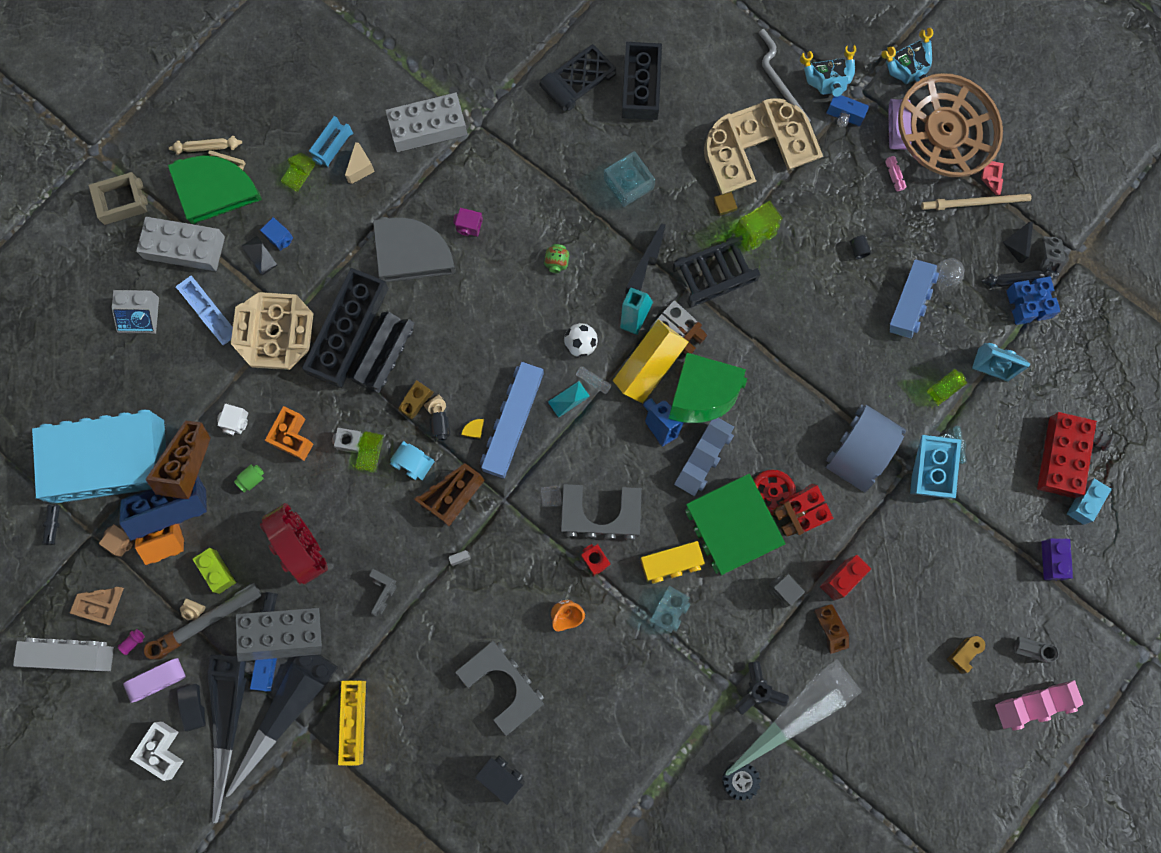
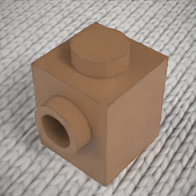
M113 524L104 532V537L99 544L114 555L122 557L125 551L131 549L134 540L130 541L121 526Z

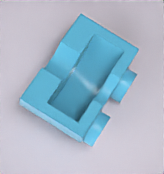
M403 441L391 458L390 465L398 470L401 467L408 471L406 475L414 480L417 478L423 480L435 461L418 448Z

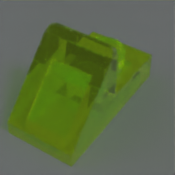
M303 153L288 158L287 161L290 167L281 179L282 184L297 192L316 165L312 158Z
M364 432L357 445L359 453L355 466L356 469L370 472L376 471L384 435Z

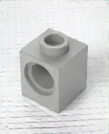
M337 428V433L333 434L332 444H334L337 450L360 454L364 435L361 431ZM350 436L351 442L344 445L343 439Z

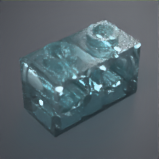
M668 586L649 622L668 633H672L673 630L677 631L681 624L679 617L682 613L686 614L691 605L688 602L690 597ZM672 597H678L681 600L680 607H673L671 605ZM663 614L671 616L672 622L670 625L662 623L661 617Z

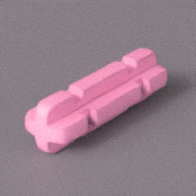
M889 157L885 162L887 167L890 168L888 170L893 183H895L894 187L899 192L906 188V184L902 180L903 176L900 167L896 164L898 163L896 157Z

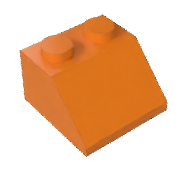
M179 524L168 526L161 531L152 532L142 538H136L135 549L145 565L159 562L161 559L178 555L184 551V538Z

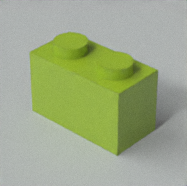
M208 548L193 558L212 592L220 594L236 583L217 550Z

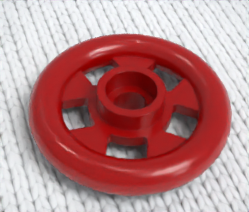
M766 470L754 478L757 488L759 485L765 486L763 493L760 494L763 499L766 498L771 502L770 506H767L771 515H774L772 510L779 506L776 503L781 498L785 500L789 496L796 494L794 482L782 471ZM776 477L777 483H768V478ZM786 484L788 492L783 493L780 485ZM775 489L777 491V494L772 495L770 493V490Z

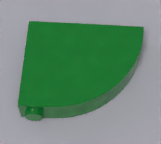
M196 156L184 160L179 159L174 161L173 164L168 165L186 219L191 224H196L262 200L257 187L240 167L223 158Z
M687 353L668 419L686 423H701L723 416L734 406L741 388H745L747 378L744 377L746 369Z

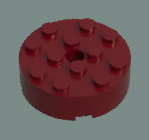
M284 503L264 515L260 527L271 543L268 545L274 555H278L281 559L280 564L285 572L290 571L299 584H307L328 570L327 562L324 557L321 558L322 555L319 553L321 548L305 522L297 512H290L291 506Z

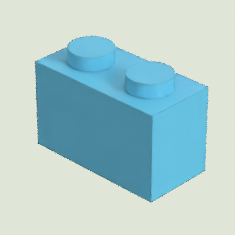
M1095 478L1087 481L1085 495L1075 498L1067 515L1083 525L1094 522L1111 488Z

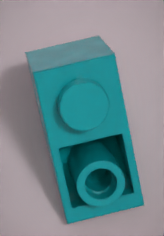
M630 288L622 305L621 329L638 335L653 304L652 299L647 293Z

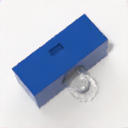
M843 95L834 96L827 114L838 118L837 124L839 127L847 126L848 122L860 126L869 106Z
M277 658L246 662L245 673L253 674L250 689L271 691Z

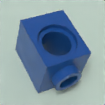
M274 217L260 230L264 237L280 251L288 247L293 239L290 232Z

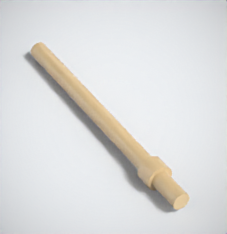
M1031 194L957 200L936 199L932 202H922L921 208L922 210H945V208L1024 202L1031 201Z

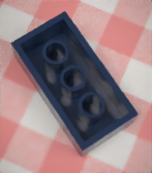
M197 475L189 499L156 495L152 489L121 500L120 525L131 541L136 538H142L152 532L161 531L168 526L180 524L187 519L201 516L207 512L206 489Z

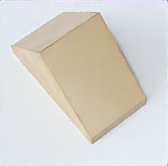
M356 142L345 174L350 184L374 172L371 162L360 144Z

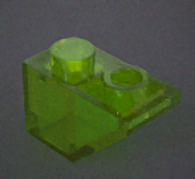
M953 369L926 392L939 406L968 383L961 372Z

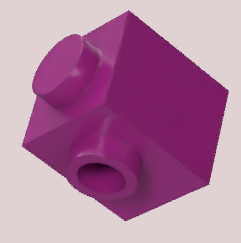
M460 208L459 213L455 214L453 220L457 232L464 236L473 235L478 237L483 222L482 213Z

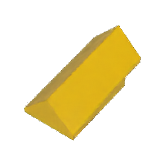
M658 319L613 379V382L623 394L644 403L689 341Z

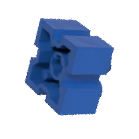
M1051 276L1035 279L1031 284L1029 280L1017 282L1006 290L1010 304L1015 303L1016 308L1012 313L1016 325L1030 323L1035 318H1037V321L1052 319L1061 312L1057 298H1052L1051 293L1054 291Z

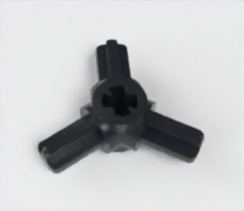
M760 662L748 663L752 682L749 683L750 688L746 691L748 694L735 705L736 710L743 715L754 704L759 705L761 702L767 704L768 701L786 707L789 702V696L773 690L772 686L767 684V680H763ZM758 686L764 689V693H761L762 697L755 693V690H758Z

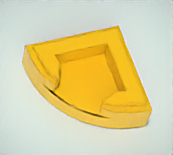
M484 419L469 422L464 427L461 435L481 439Z

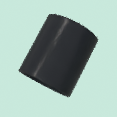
M865 235L857 236L849 241L855 259L865 258L872 253Z

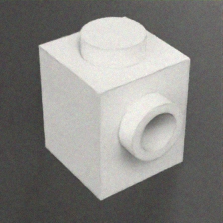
M225 404L223 411L219 413L217 418L218 426L223 429V433L234 435V433L241 434L242 430H245L247 426L248 412L243 408Z

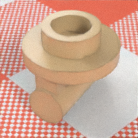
M438 394L425 403L424 407L432 414L443 412L446 408V403Z
M186 599L180 607L181 615L186 620L197 619L205 610V606Z

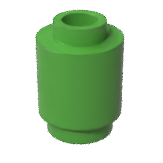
M250 464L236 476L237 479L234 482L245 493L264 479L262 476L264 472L258 465L253 466Z

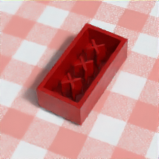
M1057 412L1049 417L1037 490L1074 499L1085 495L1097 421L1062 412Z

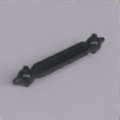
M1047 267V270L1044 272L1039 270L1000 274L997 277L993 276V273H989V276L981 282L987 284L990 288H994L995 284L1009 285L1028 280L1033 282L1035 279L1050 276L1052 280L1059 273L1051 270V267Z

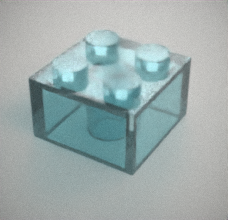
M635 151L604 169L603 179L623 207L654 189L655 178Z

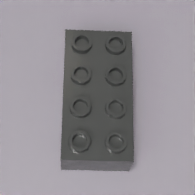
M319 608L236 614L238 662L321 654Z

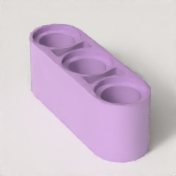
M891 99L888 109L890 149L907 150L902 141L898 126V112L902 99ZM904 107L903 125L905 133L912 134L911 112Z
M176 658L128 680L123 685L130 703H133L184 679L186 676L179 659Z

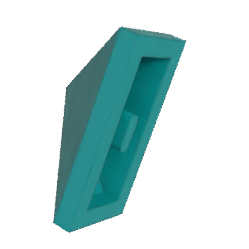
M580 381L548 401V403L559 418L590 396Z

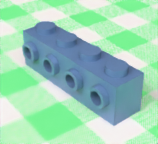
M914 260L890 323V333L911 339L914 332L918 333L921 322H918L919 318L925 315L927 308L925 302L930 300L933 293L931 286L933 283L936 284L939 273L936 272L937 265Z

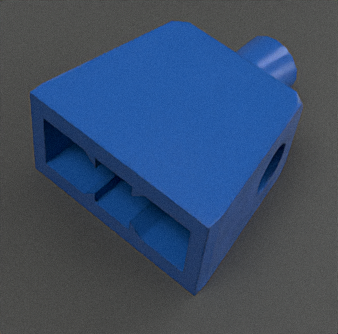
M652 398L647 400L643 404L648 411L645 422L663 447L678 437L684 422L668 419L671 406L666 401L656 404Z

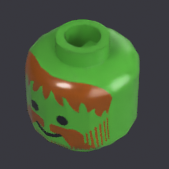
M553 244L547 248L544 265L550 272L560 273V271L568 267L570 254L566 247L560 244Z

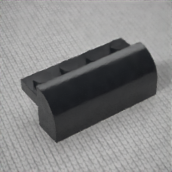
M382 312L347 378L360 386L379 393L386 384L390 371L395 367L396 360L405 347L404 344L413 332L414 322L409 319H400L390 312Z

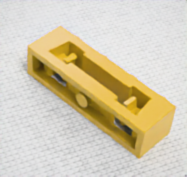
M341 681L338 765L363 764L366 681Z

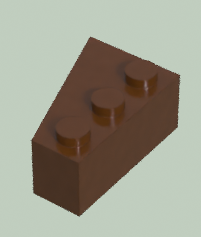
M463 464L447 475L443 481L436 486L433 485L429 488L430 490L421 496H417L414 500L446 525L450 526L485 480L467 464Z

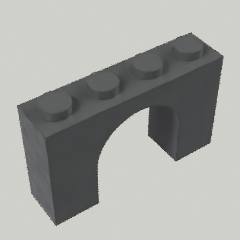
M564 484L561 533H565L566 537H577V534H585V538H596V535H604L605 539H616V536H624L625 540H635V537L640 536L642 488L622 487L619 516L609 524L598 525L589 521L584 515L582 509L583 485Z
M492 641L455 673L467 688L473 686L487 673L495 670L504 671L513 678L517 689L515 700L504 712L494 719V722L507 736L544 705L542 701L544 696L538 689L534 691L529 684L532 681L525 673L522 675L517 670L519 665L512 657L510 659L506 657L504 653L507 650L500 642L496 644Z

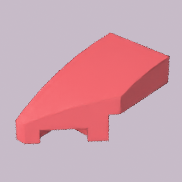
M991 161L988 166L982 169L981 179L996 195H1000L1004 163Z

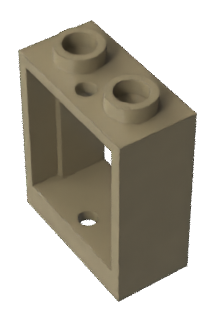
M133 172L89 185L97 218L104 225L147 212L146 205H148V201L141 190L144 188L143 183ZM131 185L135 202L108 210L104 192Z

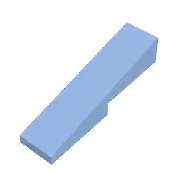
M189 276L177 285L176 288L224 346L232 338L233 327L196 280Z

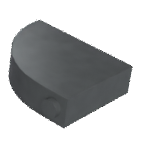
M381 217L378 220H373L378 271L381 280L392 282L456 274L454 261L447 243L430 226L408 218Z

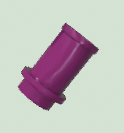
M138 629L131 631L130 635L118 645V649L123 654L128 655L138 643L143 642L144 634Z

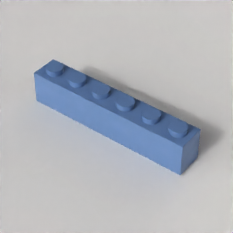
M521 362L520 367H516L513 375L515 381L509 385L507 390L509 397L507 402L503 401L500 412H502L501 418L496 419L493 428L496 431L493 437L490 436L487 443L488 452L486 455L483 454L480 461L483 472L505 479L544 375L543 369Z

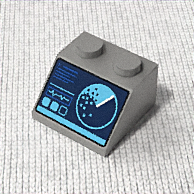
M113 290L112 312L117 332L156 334L159 297L152 291Z

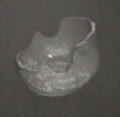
M955 258L942 260L937 264L938 281L944 286H958L963 281L965 274L963 264Z

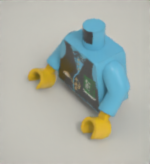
M927 28V35H925V30L919 32L923 42L919 40L896 52L894 47H888V52L886 50L882 51L881 56L887 59L886 64L891 76L902 80L905 84L914 80L918 82L927 77L925 74L929 71L932 64L931 40H929L933 36L932 28Z
M846 46L844 56L847 58L846 61L845 58L810 64L813 53L809 51L807 58L802 53L800 62L805 65L804 71L808 84L818 89L823 95L832 93L835 97L840 96L847 90V84L851 83L855 74V60H853V56L856 52V46H853V52H848V46Z

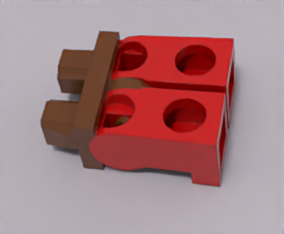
M810 484L800 492L780 501V505L772 510L777 520H781L784 517L787 518L788 523L780 526L786 537L794 534L801 535L834 519L816 484Z

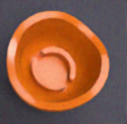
M562 600L556 603L551 610L553 629L559 632L579 626L585 619V612L582 607L571 600Z

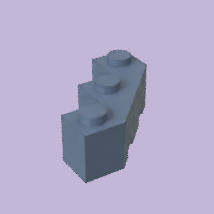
M720 418L711 420L674 485L695 496L698 490L702 492L707 483L704 479L710 468H716L721 459L718 457L724 444L729 445L734 437L731 434L734 426Z

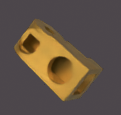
M416 380L401 403L399 411L413 419L434 392Z
M979 636L968 637L947 660L961 674L968 673L973 668L969 662L976 654L984 651L985 641Z

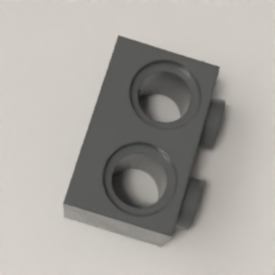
M789 574L777 576L769 584L771 588L768 590L783 608L791 606L805 593Z

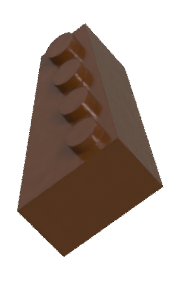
M185 421L145 479L156 495L182 499L190 498L211 439L202 422Z

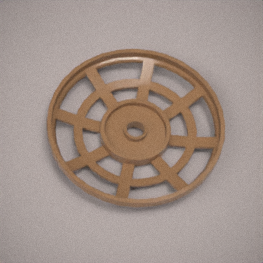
M941 73L925 77L916 82L907 91L899 107L898 126L903 143L913 158L937 174L948 177L970 176L988 166L1000 150L1003 127L994 101L980 86L962 76ZM935 83H951L962 88L958 96L948 93H937ZM928 85L930 96L921 100L916 107L908 101L909 97L922 86ZM968 91L973 93L984 104L988 113L978 116L973 107L964 100ZM939 100H949L954 103L952 108L940 107ZM931 102L934 111L927 116L920 110L924 105ZM960 106L970 114L972 119H965L958 111ZM904 107L912 113V134L905 133L903 125ZM917 118L925 123V132L917 133ZM992 120L994 129L992 146L982 143L983 128L981 123ZM943 125L948 126L950 132L945 131ZM974 125L976 127V141L968 138L969 127ZM929 139L934 145L933 151L930 152L921 140ZM915 141L919 148L930 157L929 163L915 151L910 142ZM962 144L973 147L963 157L957 149ZM941 149L950 150L954 159L939 157ZM978 150L989 153L987 158L972 170L965 163ZM937 161L944 164H958L963 172H950L935 166Z

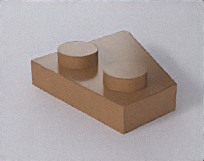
M114 587L107 590L77 594L70 614L110 625L124 588Z

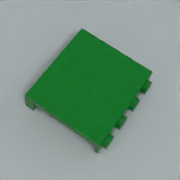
M750 473L686 504L688 508L685 510L689 520H694L696 524L694 531L698 538H703L705 544L702 547L707 556L711 554L714 561L711 565L716 574L720 573L722 576L786 544Z

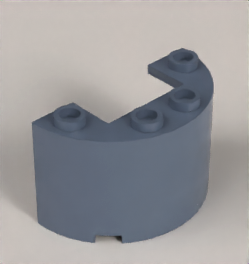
M861 404L855 413L858 416L850 424L852 426L849 433L845 432L840 442H842L840 448L835 453L832 451L826 459L829 463L825 468L865 493L875 483L874 479L881 475L904 438L901 434H905L906 429L868 405L864 406Z

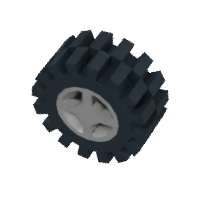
M746 764L730 775H725L727 771L725 769L724 776H722V784L727 794L736 800L742 801L750 800L752 796H756L757 790L760 789L759 783L761 779L753 766Z

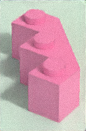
M1074 680L1052 685L1044 690L1023 694L1015 699L1010 698L995 706L1003 729L1012 728V731L1024 728V724L1031 720L1038 719L1039 722L1051 720L1050 716L1057 712L1065 711L1066 714L1077 712V708L1083 705V701Z

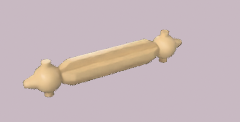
M231 136L228 140L222 138L189 141L184 144L177 141L169 147V150L176 152L177 155L183 151L225 149L228 146L231 150H234L238 145L242 144V141L237 140L235 136Z

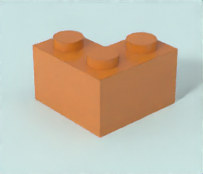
M283 406L265 441L305 461L313 446L311 441L298 435L306 419L301 414Z

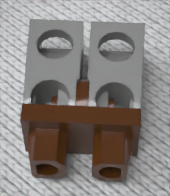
M673 301L658 318L689 342L693 338L701 344L707 337V334L701 329L702 324L697 322L676 301ZM688 343L681 353L687 355V353L692 354L696 348Z

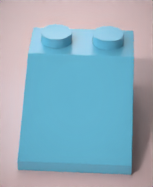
M984 343L978 349L972 369L1008 382L1027 369L1030 363L1022 356L1016 355L1012 350H1003L995 344Z
M921 435L912 473L910 494L948 499L956 498L961 450L960 439Z

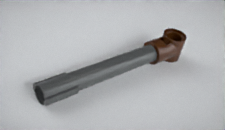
M252 583L234 594L235 596L179 630L175 632L172 630L156 641L148 642L144 647L145 656L154 660L164 659L168 653L182 646L181 643L238 608H243L262 597L259 588L255 583ZM158 645L159 653L154 656L153 648Z

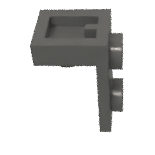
M1044 236L1042 240L1045 257L1038 270L1044 272L1047 270V267H1051V270L1060 274L1066 262L1062 240L1057 237Z
M372 569L369 575L374 578L372 582L381 587L386 584L371 614L378 616L379 613L382 614L387 606L385 602L388 596L394 594L397 586L395 585V580Z

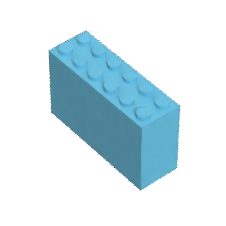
M140 410L137 414L120 413L116 417L105 415L95 420L83 418L79 422L74 423L62 421L59 423L60 425L42 424L39 428H32L36 498L52 504L150 490L152 488L145 479L166 450L164 420L150 412V410Z

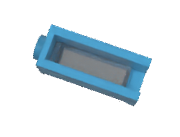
M334 116L309 150L313 157L312 160L320 166L324 164L329 167L330 162L347 138L353 134L348 124H345V126L341 125L338 118Z

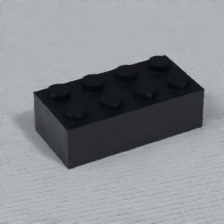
M626 42L622 118L658 120L662 43Z

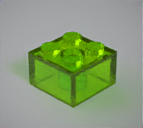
M768 201L738 221L734 235L736 237H743L742 246L746 251L751 248L754 250L765 239L770 240L777 235V230L781 227L780 224L783 218L771 201Z

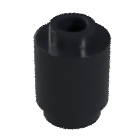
M446 412L432 413L429 419L431 437L435 438L436 441L447 440V437L450 436L449 417L446 416Z

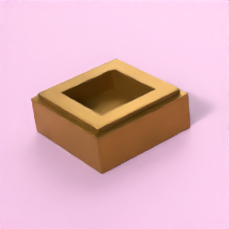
M732 192L714 197L719 216L737 211V205Z

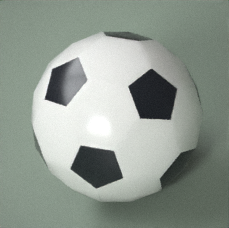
M583 323L571 326L566 331L564 337L566 349L577 357L591 354L598 342L595 330Z

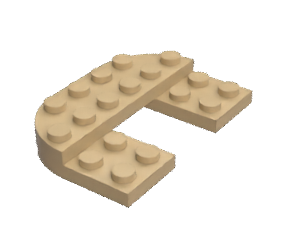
M767 99L733 114L729 113L721 117L714 124L705 140L704 155L706 163L710 165L721 195L756 182L744 149L773 138L777 141L788 170L823 157L809 119L797 105L785 102L786 100Z

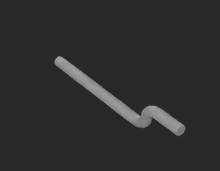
M762 29L759 35L770 49L762 60L764 70L788 103L797 105L804 112L770 66L769 61L776 54V45L765 29Z

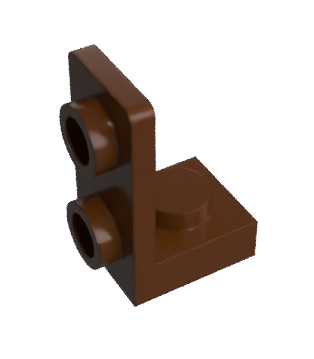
M830 604L815 609V615L827 636V648L830 654L849 648V634L834 606Z

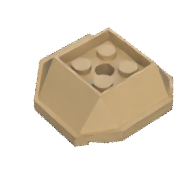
M259 292L235 307L231 345L252 368L290 370L309 351L313 313L297 295ZM274 329H279L276 335H271Z

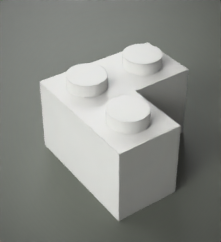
M154 722L130 759L163 781L172 779L183 763V760L167 749L179 732L164 722Z

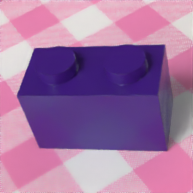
M1050 538L1041 541L1044 580L1073 579L1070 539Z

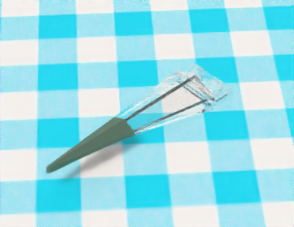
M835 659L823 668L767 730L726 771L725 775H730L844 707L862 692L841 663Z

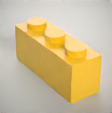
M698 541L641 557L640 559L646 581H652V584L664 581L663 577L669 575L671 578L682 576V572L689 570L690 573L701 570L700 566L705 564Z

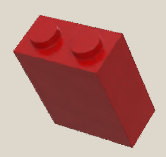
M854 555L846 559L825 580L820 588L833 601L844 598L871 568L858 555Z

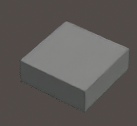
M466 550L449 556L452 566L471 559L469 552Z

